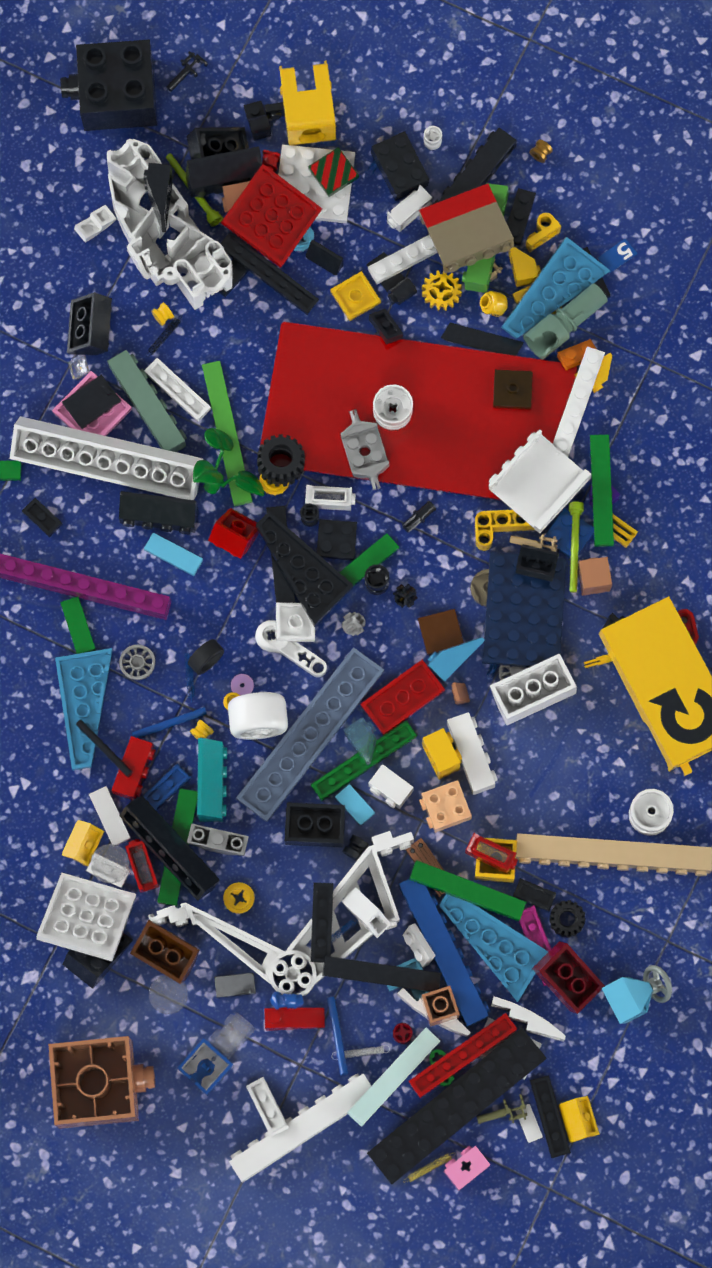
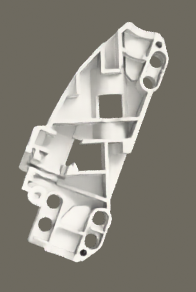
M128 139L119 150L107 151L108 179L113 208L122 231L129 242L127 251L145 279L151 278L156 286L163 282L167 285L177 284L194 310L203 306L205 297L209 298L210 294L214 295V293L223 289L226 292L232 289L233 270L230 257L218 241H214L198 229L189 216L187 202L174 184L172 185L166 231L170 224L180 234L175 240L167 239V255H164L156 244L157 238L161 239L165 232H162L153 207L148 211L139 205L142 196L148 191L145 190L144 170H148L149 163L162 164L151 146L135 139Z

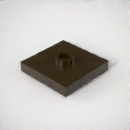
M495 370L493 408L531 409L532 371Z

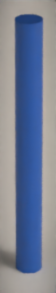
M205 707L134 731L132 735L133 737L141 738L207 715Z
M329 997L327 1002L340 1075L343 1076L348 1074L335 997Z

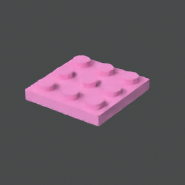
M90 371L62 401L96 379L97 376ZM118 395L121 402L91 422L84 429H81L62 404V401L52 412L69 428L107 436L132 410V407Z

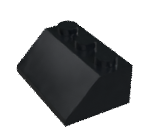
M94 292L71 300L67 343L68 354L99 355L108 352L112 298Z

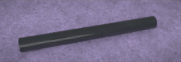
M82 720L76 723V726L127 777L133 774V771Z

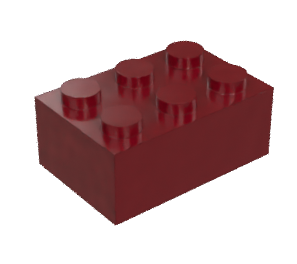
M559 941L532 968L570 1012L576 1014L605 987L574 950L564 942Z

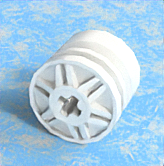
M395 384L381 388L376 393L373 401V414L376 422L382 428L388 430H399L408 424L413 411V401L409 391ZM390 407H391V408H395V407H396V412H394V411L389 412Z

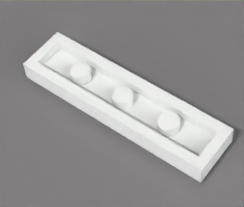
M430 235L368 266V271L376 284H379L437 254V250Z
M158 358L144 370L150 379L197 422L211 410V407Z

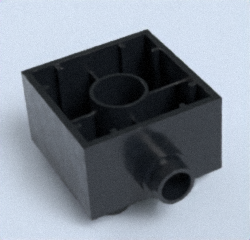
M150 39L76 45L78 74H69V78H60L62 98L71 97V100H79L84 131L157 126L154 64Z

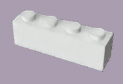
M468 712L448 719L447 726L453 738L455 748L461 754V764L472 794L475 795L495 788L497 777L495 771H491L488 764L491 761L488 753H484L482 749L484 742L481 734L477 735L475 728L478 726L474 716L471 717Z

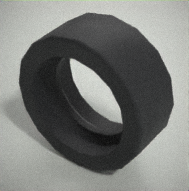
M211 639L192 654L188 665L198 675H201L220 660L224 654V649L215 639Z

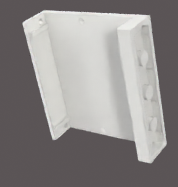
M539 429L537 433L533 432L527 438L528 443L524 447L520 446L515 451V457L511 461L508 459L501 468L503 470L498 475L495 473L490 478L489 490L537 532L541 533L591 479V473L586 469L583 471L548 441Z

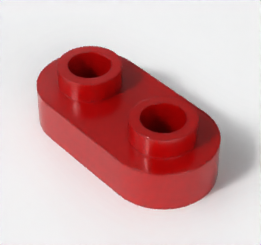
M681 609L678 611L680 618L685 617L687 619L684 625L696 645L699 635L694 615L688 609Z

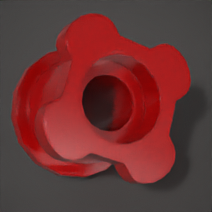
M263 150L262 164L276 172L278 169L277 162H280L281 154Z

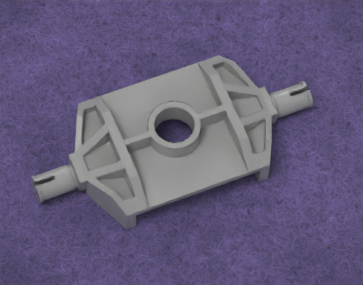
M351 410L349 413L352 424L341 433V439L352 475L357 478H368L371 481L373 490H376V486L377 489H380L378 475L389 467V461L387 460L378 431L377 423L361 421L357 410H354V414L353 410ZM364 447L370 450V454L367 456L360 454V450Z

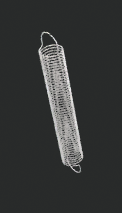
M388 1045L346 1050L344 1053H354L345 1054V1057L385 1053L384 1046Z

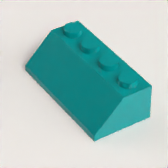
M198 738L197 815L200 822H223V816H227V805H223V797H227V785H223V778H227V766H224V759H227V747H224L222 741Z

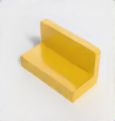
M77 820L62 852V856L89 866L105 831L91 823Z
M588 1096L575 1098L559 1104L570 1143L599 1135Z

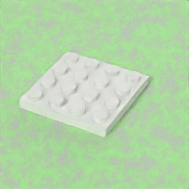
M282 144L278 175L323 208L315 220L347 223L352 183L328 197L308 170L309 165L333 150ZM342 151L354 167L355 152Z
M61 873L37 933L36 940L113 961L135 902L136 894Z

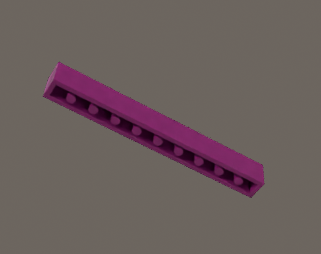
M0 554V578L73 597L79 596L81 599L167 620L171 606L170 596Z

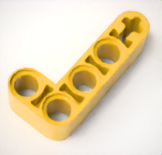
M513 510L481 511L475 516L476 547L481 551L489 550L493 542V532L533 531L535 529L527 522L518 523L516 519L520 516ZM499 518H505L507 520V523L500 524L497 520ZM480 519H486L488 521V524L481 525L478 521ZM481 537H487L489 539V542L484 544L481 543L479 539Z

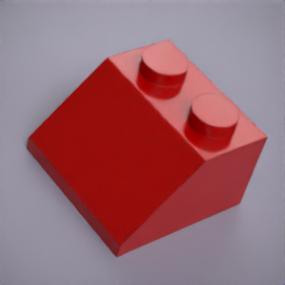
M230 508L215 522L208 541L216 547L226 550L232 556L241 559L249 551L259 534L256 528L257 522Z

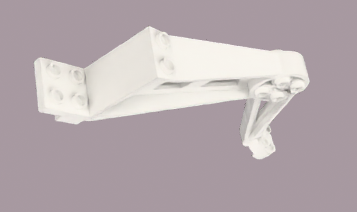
M388 831L372 837L373 845L365 850L333 891L332 934L340 929L334 912L335 908L349 891H352L355 887L360 891L357 881L368 867L384 910L383 915L391 923L386 930L397 927L400 918L378 855L381 854L384 857L392 854L396 848H399L400 851L410 848L411 843H414L412 832L393 838L391 832ZM187 903L180 904L181 908H176L174 905L156 911L157 916L155 917L153 914L148 915L149 920L159 926L168 923L167 919H169L172 925L181 927L189 924L188 919H191L193 926H200L271 984L276 992H280L282 995L292 994L295 990L294 983L298 982L299 986L305 990L295 994H302L303 997L313 989L315 984L325 977L322 976L324 963L310 962L311 949L306 946L311 940L312 918L288 949L283 951ZM358 920L361 929L346 942H344L343 936L334 940L335 952L331 956L346 959L373 934ZM219 930L268 953L262 966ZM294 955L291 959L292 966L288 967L285 961L281 960L286 956ZM302 959L303 963L301 965H297L296 960ZM307 961L311 965L312 975L307 972H300V970L307 966ZM279 965L284 966V970L281 972L277 971ZM274 973L279 977H286V979L279 983V988L275 983ZM304 977L309 978L307 984L302 983ZM285 984H290L289 990L283 989Z

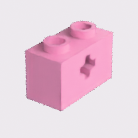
M468 1146L461 1152L462 1157L457 1161L453 1158L445 1164L447 1169L444 1170V1173L458 1191L490 1166V1163L476 1146L473 1148ZM462 1162L465 1164L469 1162L471 1164L469 1172L461 1170Z

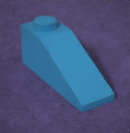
M479 637L444 649L439 653L435 651L427 659L429 661L427 665L443 681H446L485 639Z

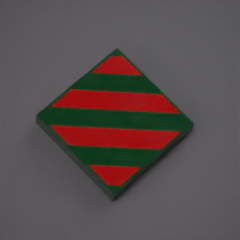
M339 147L308 166V170L328 197L359 178V174Z

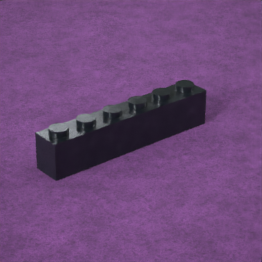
M498 128L496 132L492 131L487 138V143L478 148L474 159L470 158L468 160L465 170L455 176L451 187L447 186L442 193V198L440 200L437 199L433 204L485 185L516 148L517 140L501 128Z
M142 795L125 806L119 816L197 901L215 888L220 879Z

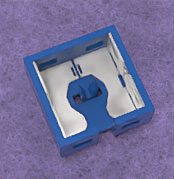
M203 1038L177 1069L189 1080L192 1078L196 1080L195 1085L208 1096L234 1065Z

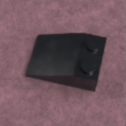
M245 127L194 128L186 136L191 160L249 148Z
M149 163L148 170H144L145 190H148V197L162 232L166 233L173 185L172 168L168 164Z

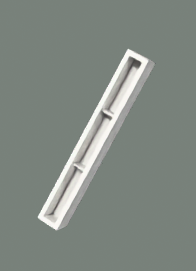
M358 1073L348 1079L349 1083L345 1086L340 1084L332 1089L333 1094L327 1098L325 1095L321 1096L315 1101L316 1105L310 1109L306 1106L298 1112L299 1116L292 1119L289 1117L286 1119L289 1126L288 1129L273 1137L270 1136L269 1132H266L264 1134L265 1138L261 1141L256 1139L247 1145L249 1148L244 1152L239 1150L231 1155L232 1160L229 1163L241 1182L243 1183L346 1116L347 1112L371 1087L365 1075L359 1076Z

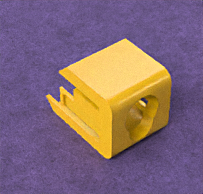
M327 60L324 61V64L313 65L316 86L314 90L297 91L294 67L282 69V66H279L281 77L280 94L283 98L288 145L336 140V124L331 93L332 84L329 78Z

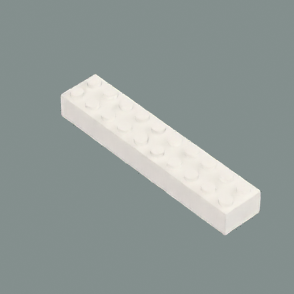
M21 416L14 424L10 459L188 500H194L198 493L199 482H193V468L197 461L203 460V458Z

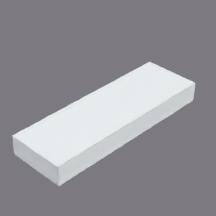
M107 786L90 793L89 796L112 846L115 847L130 840L129 833L122 818L119 816L120 814Z
M264 1077L247 1085L246 1088L270 1136L273 1137L288 1129L289 1126Z

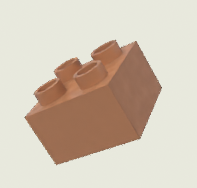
M129 1036L48 1044L54 1125L63 1129L139 1121L137 1093L146 1092V1088H155V1073L153 1066L144 1067V1064L134 1065L133 1041Z

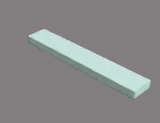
M425 1028L347 1114L362 1127L435 1048L440 1040Z

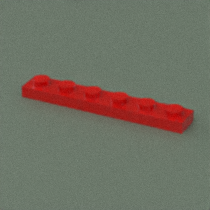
M506 1013L413 1077L408 1081L419 1098L423 1097L517 1031L516 1026Z

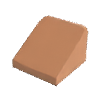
M452 683L451 689L455 704L460 705L470 702L466 685L464 683Z

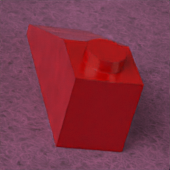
M283 1007L278 1010L275 1008H264L266 1031L325 1028L324 1008L292 1009Z

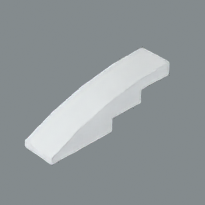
M402 988L397 993V996L413 1010L428 1019L422 999L420 998L416 1001ZM458 1019L438 1024L448 1031L468 1037L471 1033Z
M493 997L491 1006L510 1011L509 1018L511 1020L526 1023L525 1032L564 1042L566 1036L550 1022L513 1002Z

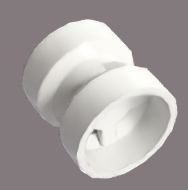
M429 126L424 131V145L427 149L436 150L442 143V131L437 126Z

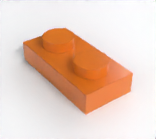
M589 339L557 352V358L565 370L581 365L587 347L596 350L597 348Z

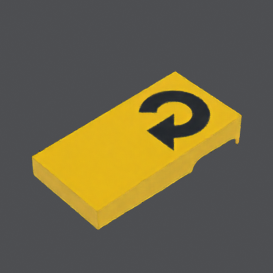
M668 596L601 629L599 636L643 722L649 727L667 763L668 771L670 772L676 767H680L684 776L692 773L688 762L712 751V676Z

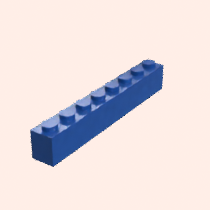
M407 879L399 883V889L419 930L436 955L433 959L446 986H451L458 1011L466 1028L487 1019L490 1009L486 1001L482 1002L479 997L482 994L477 983L473 984L470 978L473 974L469 966H464L463 953L460 948L456 949L453 943L456 939L452 931H447L445 923H447L443 912H438L436 906L439 904L434 894L430 895L428 891L430 887Z

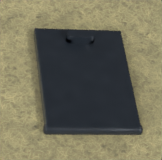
M101 374L69 398L62 401V404L81 429H84L91 422L120 403L121 399Z

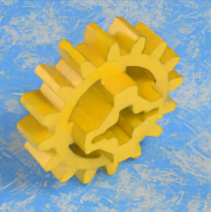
M437 270L435 276L430 273V279L425 278V284L422 285V290H424L422 297H426L425 304L430 302V308L437 306V311L440 310V307H443L445 311H447V306L454 308L453 302L459 303L458 297L462 295L460 291L462 285L458 284L459 278L453 279V273L450 275L444 272L440 274L439 270Z

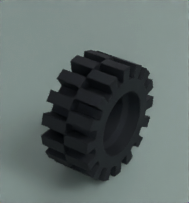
M571 900L557 903L550 914L551 928L554 929L556 934H560L561 937L567 936L568 938L577 935L585 924L586 918L585 912L582 910L583 908L577 905L578 903L571 902ZM563 912H571L575 916L574 924L564 926L560 922V915Z

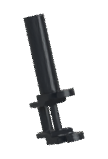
M189 51V56L185 60H180L181 65L185 66V68L166 88L172 92L189 73L193 74L196 78L198 75L192 69L196 62L204 63L205 67L208 66V63L198 54L195 56L194 52ZM191 58L194 59L191 65L187 63Z

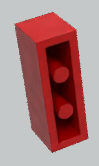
M133 736L130 737L122 761L133 771V774L127 777L119 769L112 787L113 794L133 801L137 796L141 795L143 789L141 785L142 780L147 778L150 769L147 767L149 760L153 761L156 753L153 743Z

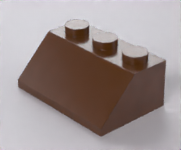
M148 920L130 954L181 984L191 972L200 950L153 921Z

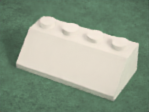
M560 654L490 685L497 707L506 725L576 694L577 686Z

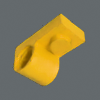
M542 213L538 216L536 225L538 233H532L526 240L528 251L532 252L560 233L561 225L550 213ZM548 222L550 225L545 227L541 223Z

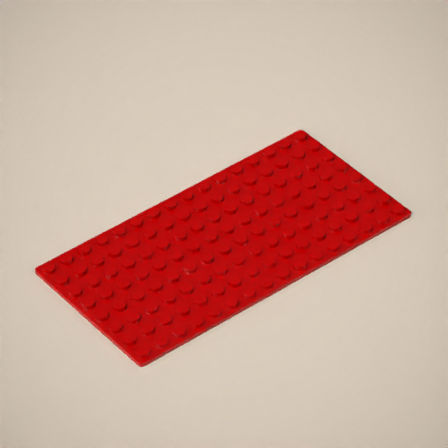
M282 322L260 445H264V440L266 439L271 440L273 435L276 438L279 437V434H283L285 438L289 435L291 440L295 438L298 440V444L302 445V451L304 450L305 453L304 471L369 480L368 478H357L352 475L341 439V433L352 424L349 413L351 410H353V414L354 410H357L361 421L377 423L373 414L375 395L381 388L395 384L409 391L413 401L411 420L405 427L399 430L384 429L377 423L387 460L389 461V467L378 475V481L501 500L489 490L490 478L495 473L498 475L503 470L501 468L508 459L511 461L515 457V451L520 446L524 447L528 443L527 438L533 432L537 433L540 429L542 435L553 444L576 379L577 366L565 370L561 362L405 339L386 344L382 337L378 335ZM495 370L532 371L531 409L493 408ZM390 407L389 412H391V411L396 412V407H395V408H391V407ZM364 447L360 450V454L367 456L370 454V450ZM277 454L270 459V462L275 466L285 467L292 460L287 455Z

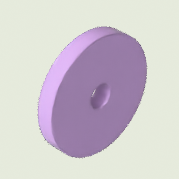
M246 674L236 675L231 681L232 692L238 693L240 696L250 694L254 689L252 678Z

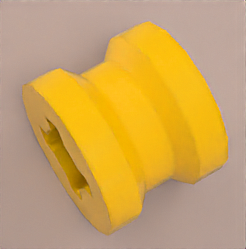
M164 302L160 304L158 309L151 311L161 326L168 319L174 318L173 313Z
M199 720L197 726L192 728L190 733L198 740V738H207L214 731L205 722Z

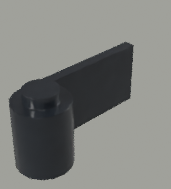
M383 252L367 263L366 266L368 267L387 257L386 253ZM401 273L380 283L388 293L387 296L392 304L400 305L417 293L412 281L407 277L404 278Z

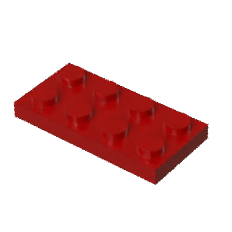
M422 659L362 702L360 706L382 735H385L445 692V688Z

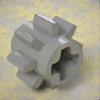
M349 612L343 616L345 621L342 622V628L345 633L358 636L364 632L362 627L365 626L366 622L360 613Z

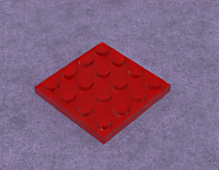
M262 164L223 218L221 224L281 268L323 208L266 165Z

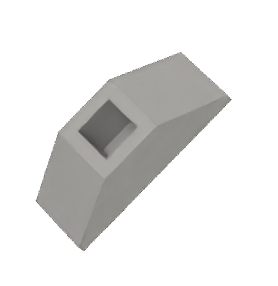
M191 824L187 843L211 852L244 856L249 836Z

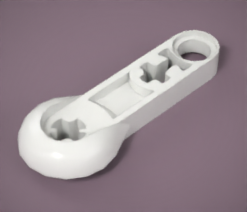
M275 620L265 621L258 626L255 639L261 649L282 654L314 677H322L326 674L327 665L324 660L299 643L276 641V638L268 640V632L270 634L275 632L276 637ZM299 654H306V659L311 662L309 668L307 667V661H299ZM317 663L322 664L324 667L320 673L313 671V666Z

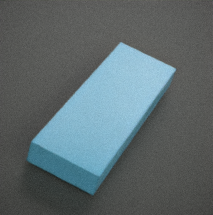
M155 533L151 535L144 547V551L192 576H195L203 562V558Z

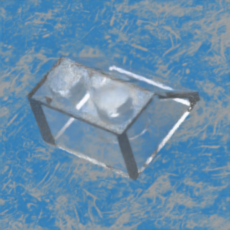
M238 1013L235 1015L230 1014L224 1021L226 1025L221 1030L217 1029L210 1037L212 1039L210 1041L211 1045L228 1060L255 1031L254 1026Z

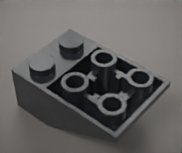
M123 932L113 961L70 950L62 965L93 989L133 942V939Z

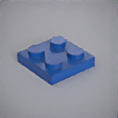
M563 509L545 537L553 538L556 536L557 543L555 542V544L558 545L557 550L571 558L572 516L567 509ZM580 519L578 555L594 534V527ZM545 541L552 546V542Z

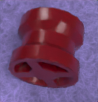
M399 1023L394 1027L393 1038L397 1043L406 1044L412 1038L413 1031L408 1024Z

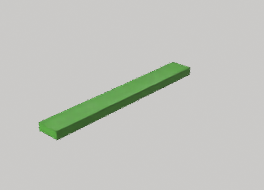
M216 361L202 364L216 429L225 432L233 441V449L231 451L224 450L223 454L226 474L229 479L234 475L238 476L239 471H245L221 363ZM236 480L229 482L234 507L253 503L251 493L239 488L235 483Z

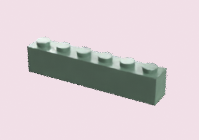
M125 350L108 360L110 370L160 448L178 452L186 447L185 440L187 437L182 429L178 430L175 426L177 422L172 414L168 415L166 412L167 406L163 399L159 400L156 394L158 392L153 384L149 385L146 381L148 377L143 369L139 370L137 367L138 361L134 354L130 355Z

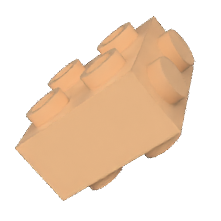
M458 780L421 793L422 799L419 800L423 811H427L429 816L426 818L427 824L430 829H434L435 833L471 820L472 815Z

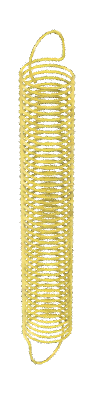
M451 1156L444 1157L447 1159L430 1163L434 1164L427 1166L430 1168L413 1172L417 1174L410 1175L413 1176L409 1178L410 1182L423 1176V1174L431 1172L432 1169L440 1167L439 1164L447 1163L445 1160H452V1158H448Z

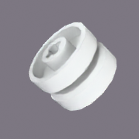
M646 789L638 793L633 799L629 809V821L632 827L639 833L647 836L657 835L663 832L671 822L674 813L673 804L664 792L656 789ZM648 810H650L651 812H655V813H654V814H649V813H648Z

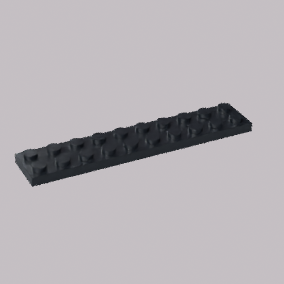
M521 1027L368 1151L367 1154L391 1185L394 1184L547 1058Z

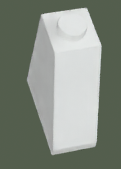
M356 887L349 891L342 900L347 909L376 938L391 925L383 913Z

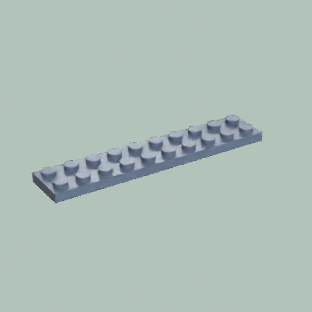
M353 647L239 793L236 800L268 822L380 678L384 669Z

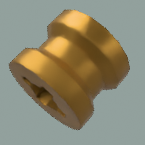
M539 139L536 142L535 148H532L529 153L535 160L544 163L547 159L546 156L551 154L553 149L547 142Z

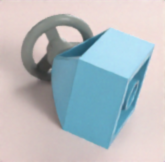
M650 965L644 971L643 981L631 977H622L606 985L602 990L619 1023L625 1024L647 1013L651 998L659 1003L667 1002L672 995V984L667 973L661 967ZM652 971L653 978L649 979V974ZM659 974H660L661 977L663 978L666 987L662 984V981L660 980ZM661 991L665 996L660 997L656 993Z

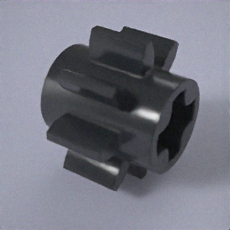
M403 584L399 585L393 593L395 603L401 606V608L406 605L410 608L414 605V601L418 599L416 589L410 586V584H407L405 587Z

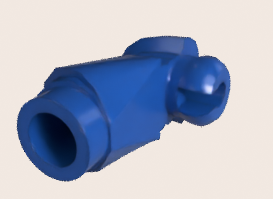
M274 992L270 999L272 1006L277 1010L283 1007L297 1009V1007L304 1005L302 994L282 995L280 992Z

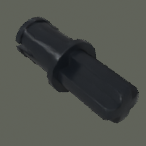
M427 501L419 510H414L413 515L402 523L403 529L406 532H410L420 523H424V519L436 511L434 504Z

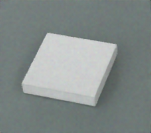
M276 603V641H315V627L301 603Z

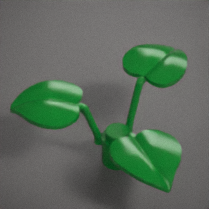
M207 429L204 433L206 442L211 447L220 449V454L215 467L205 460L196 462L193 468V482L204 483L205 491L210 494H216L220 487L224 488L226 484L236 480V485L242 490L264 496V490L259 479L248 471H239L238 476L234 475L226 481L223 480L224 476L217 469L224 450L231 451L233 449V441L229 435L219 429Z

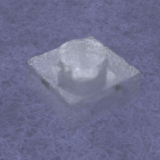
M78 355L68 362L73 380H78L89 373L85 355Z

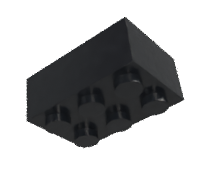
M405 131L371 147V155L395 201L410 195L414 190L417 191L419 185L423 188L428 186L429 177Z
M286 803L285 845L344 848L345 805Z

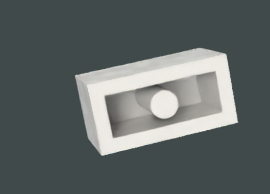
M383 764L368 782L369 790L377 797L379 795L386 799L385 802L392 808L396 806L400 809L414 791L413 786Z

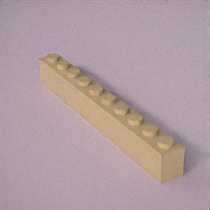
M518 833L516 837V859L522 864L538 861L540 865H550L552 862L558 863V866L569 867L570 864H578L580 868H589L590 865H594L598 869L617 867V870L628 871L629 868H636L638 872H648V869L656 870V873L666 874L668 871H676L677 875H687V872H692L696 876H707V874L712 872V847Z

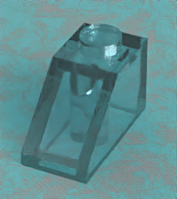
M362 717L343 731L354 749L365 763L369 765L371 764L377 741L374 735L376 729L370 721L367 723Z

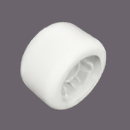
M271 692L250 693L235 697L228 704L230 732L235 738L246 740L265 739L281 735L288 728L286 701L281 694Z

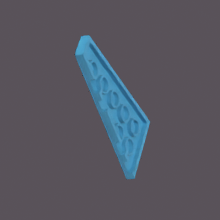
M566 237L501 328L515 339L520 337L548 314L553 313L591 284L609 273L610 270Z
M112 648L55 658L73 771L92 768L96 745L76 726V723L82 720L98 736Z
M446 894L439 904L441 909L514 999L519 1002L536 975L532 968L548 951L476 905Z

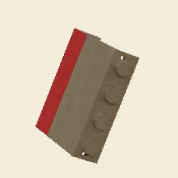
M489 184L419 210L422 225L425 224L442 261L444 273L455 272L461 267L471 266L479 260L489 259L495 254L507 252L514 247V238Z

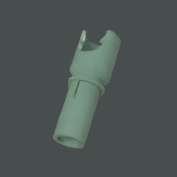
M591 284L562 309L558 308L555 315L548 314L523 335L526 344L538 358L544 360L569 339L570 332L577 331V327L606 304L608 299L596 284Z

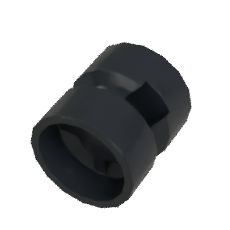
M379 564L372 565L366 570L365 587L368 592L374 595H381L388 590L389 572L384 566Z

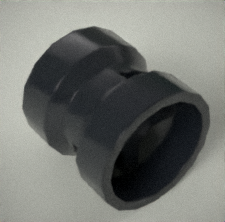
M311 503L303 505L300 510L302 523L305 526L312 527L319 522V509L316 505Z
M352 835L349 839V845L345 846L342 852L357 861L369 844L358 836Z

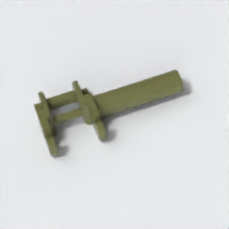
M519 1094L522 1105L511 1109L508 1108L506 1099H503L505 1108L476 1116L478 1124L505 1117L507 1114H510L509 1121L512 1120V1123L520 1118L526 1120L525 1116L528 1115L524 1113L526 1107L522 1094ZM521 1109L522 1114L512 1115L513 1111Z

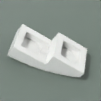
M104 205L93 211L89 218L76 224L74 230L86 243L115 222L116 217Z

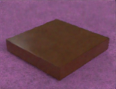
M455 609L418 618L427 656L432 655L435 651L439 653L444 649L464 643Z

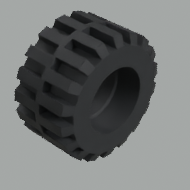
M279 434V437L276 438L273 435L271 440L266 439L264 440V445H260L257 453L258 472L262 474L263 480L268 479L270 485L275 483V486L279 487V484H283L284 487L287 486L288 482L290 484L295 483V479L298 480L301 474H303L305 453L304 450L302 451V445L298 444V440L295 438L291 440V436L287 435L285 438L283 434ZM277 454H284L290 457L292 462L288 466L277 467L270 462V459Z

